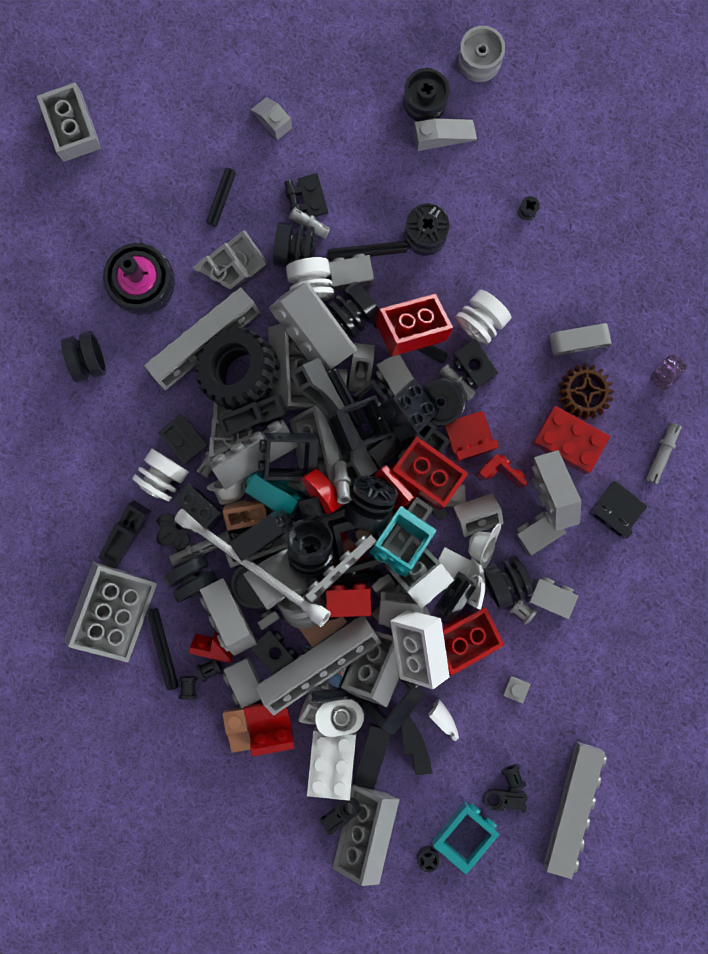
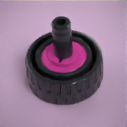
M145 243L126 244L112 253L106 262L103 271L104 287L114 303L123 310L138 315L151 314L164 307L171 299L175 286L174 271L168 259L154 246Z

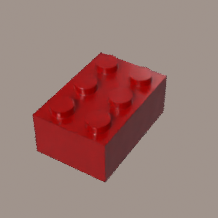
M436 294L380 308L375 321L391 357L445 342L453 329Z
M554 406L547 414L531 445L545 453L559 450L565 464L583 474L591 473L611 436Z
M417 436L391 470L402 484L438 510L445 508L468 475L465 470Z
M353 583V587L344 588V584L331 585V588L326 590L327 610L331 612L330 617L371 616L370 587H366L365 583Z
M481 607V610L474 608L456 618L454 622L450 621L442 626L449 676L458 673L505 646L486 607Z

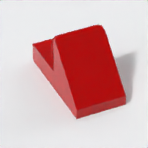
M215 631L213 637L195 633L189 654L228 663L231 662L233 657L230 651L226 652L225 648L221 646L217 635L220 633Z

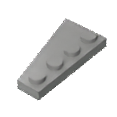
M365 535L355 543L357 548L352 553L348 550L339 558L341 563L336 568L332 565L323 574L325 578L321 582L316 580L307 589L309 593L306 597L311 602H314L377 541L371 535L368 538Z

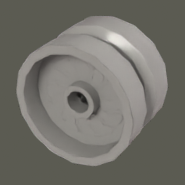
M477 26L470 29L463 36L458 53V67L467 79L474 82H485L492 79L498 73L505 54V42L502 35L496 29L489 26Z
M306 578L307 587L309 588L317 579ZM306 590L299 596L305 599V601H308L309 599L306 597V595L309 593V591ZM324 593L314 602H311L327 609ZM285 597L277 603L287 623L291 626L305 629L316 625L295 602H290Z

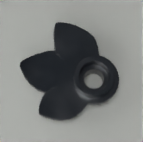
M172 514L161 515L156 520L157 524L161 527L157 534V543L162 546L173 543L177 552L186 549L190 542L188 532L191 529L179 528L178 523L175 522V516Z

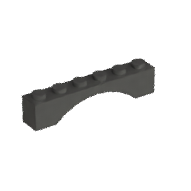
M319 358L303 364L290 372L299 392L308 397L324 416L344 407ZM345 414L357 443L362 442L349 414ZM366 447L343 456L338 448L339 461L347 463V474L351 480V485L354 484L356 478L370 476L378 471Z

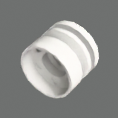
M304 258L289 263L286 266L288 282L294 284L290 287V290L308 281L322 302L334 297V289L331 288L333 285L332 281L326 279L331 274L329 261L326 258Z
M478 290L469 301L471 307L464 306L462 312H459L455 319L466 334L480 344L487 346L491 342V338L497 335L495 328L502 330L510 321L511 315L496 297L484 290Z
M151 448L144 459L151 466L150 469L147 470L139 467L138 470L145 475L144 478L134 474L132 479L147 493L170 502L173 497L165 492L166 489L176 493V488L170 483L172 480L182 483L189 471Z

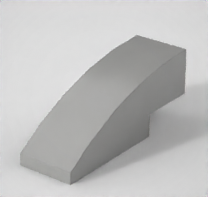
M416 497L407 510L425 522L433 508ZM396 525L382 547L398 558H401L415 536L399 525Z

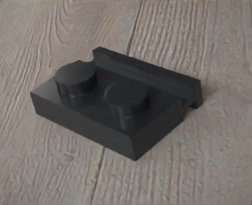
M182 414L178 415L175 420H172L158 432L184 465L196 457L204 448L208 447Z
M458 571L454 581L448 586L436 606L446 616L447 620L454 622L476 589V586L473 585L465 574Z

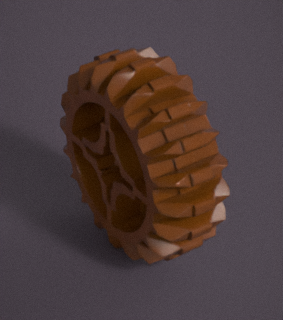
M584 364L582 369L579 365H576L574 370L569 369L567 371L568 375L564 374L561 377L564 382L558 383L559 387L564 388L557 391V394L563 395V397L558 399V402L565 401L566 403L562 409L565 410L569 407L568 413L572 415L576 412L575 417L577 418L583 415L584 420H587L589 415L592 419H595L597 414H604L603 409L607 410L610 407L607 402L613 401V398L608 396L614 393L613 389L608 388L613 385V382H606L609 375L602 376L603 369H599L596 372L595 365H592L590 369L587 364ZM582 376L580 387L570 389L572 381L576 377ZM591 378L597 382L599 387L592 385ZM587 388L592 393L585 396L581 390ZM601 395L598 404L595 407L589 408L591 398ZM571 396L579 398L582 407L576 404Z

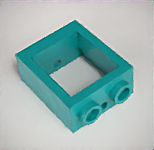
M258 471L250 474L245 482L248 486L244 492L274 511L283 509L284 512L292 515L299 507L297 501L305 497V493L289 487L288 480H264L262 474Z
M400 506L369 553L377 561L390 566L396 574L406 577L437 530ZM395 523L422 541L408 564L381 546Z
M464 801L432 839L433 847L467 875L496 840L499 833L496 829L497 824L489 817L484 819L480 815L481 811L473 803L468 805ZM467 814L489 832L468 859L464 858L445 841Z

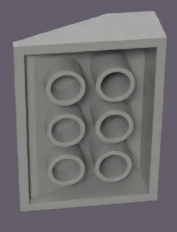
M93 561L63 641L70 648L129 662L157 583Z

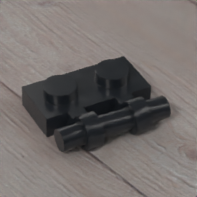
M318 173L298 178L300 185L298 187L293 186L292 180L284 182L286 187L285 195L289 198L291 205L289 208L290 212L296 207L302 212L307 211L309 216L318 217L328 214ZM302 194L304 204L298 203L297 195Z

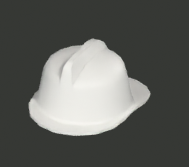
M249 476L226 490L219 480L209 484L207 490L214 491L221 505L235 502L244 495L245 480Z
M497 524L491 533L479 531L473 534L469 540L468 553L473 559L480 562L482 568L487 567L492 558L501 524Z
M345 699L322 704L315 714L317 729L327 737L352 734L361 728L364 721L362 708L353 700Z

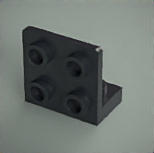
M613 481L589 511V514L621 539H628L633 533L630 528L647 508V505L618 482Z

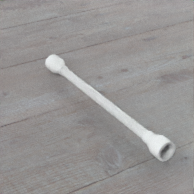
M184 509L177 513L175 522L180 526L198 532L215 546L229 554L237 562L299 605L307 613L311 621L322 627L331 615L330 611L321 605L311 603L309 600L305 601V599L251 560L246 559L241 562L229 544L208 529L203 528Z

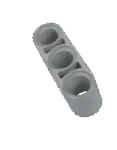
M607 323L549 334L553 356L606 347L612 344Z

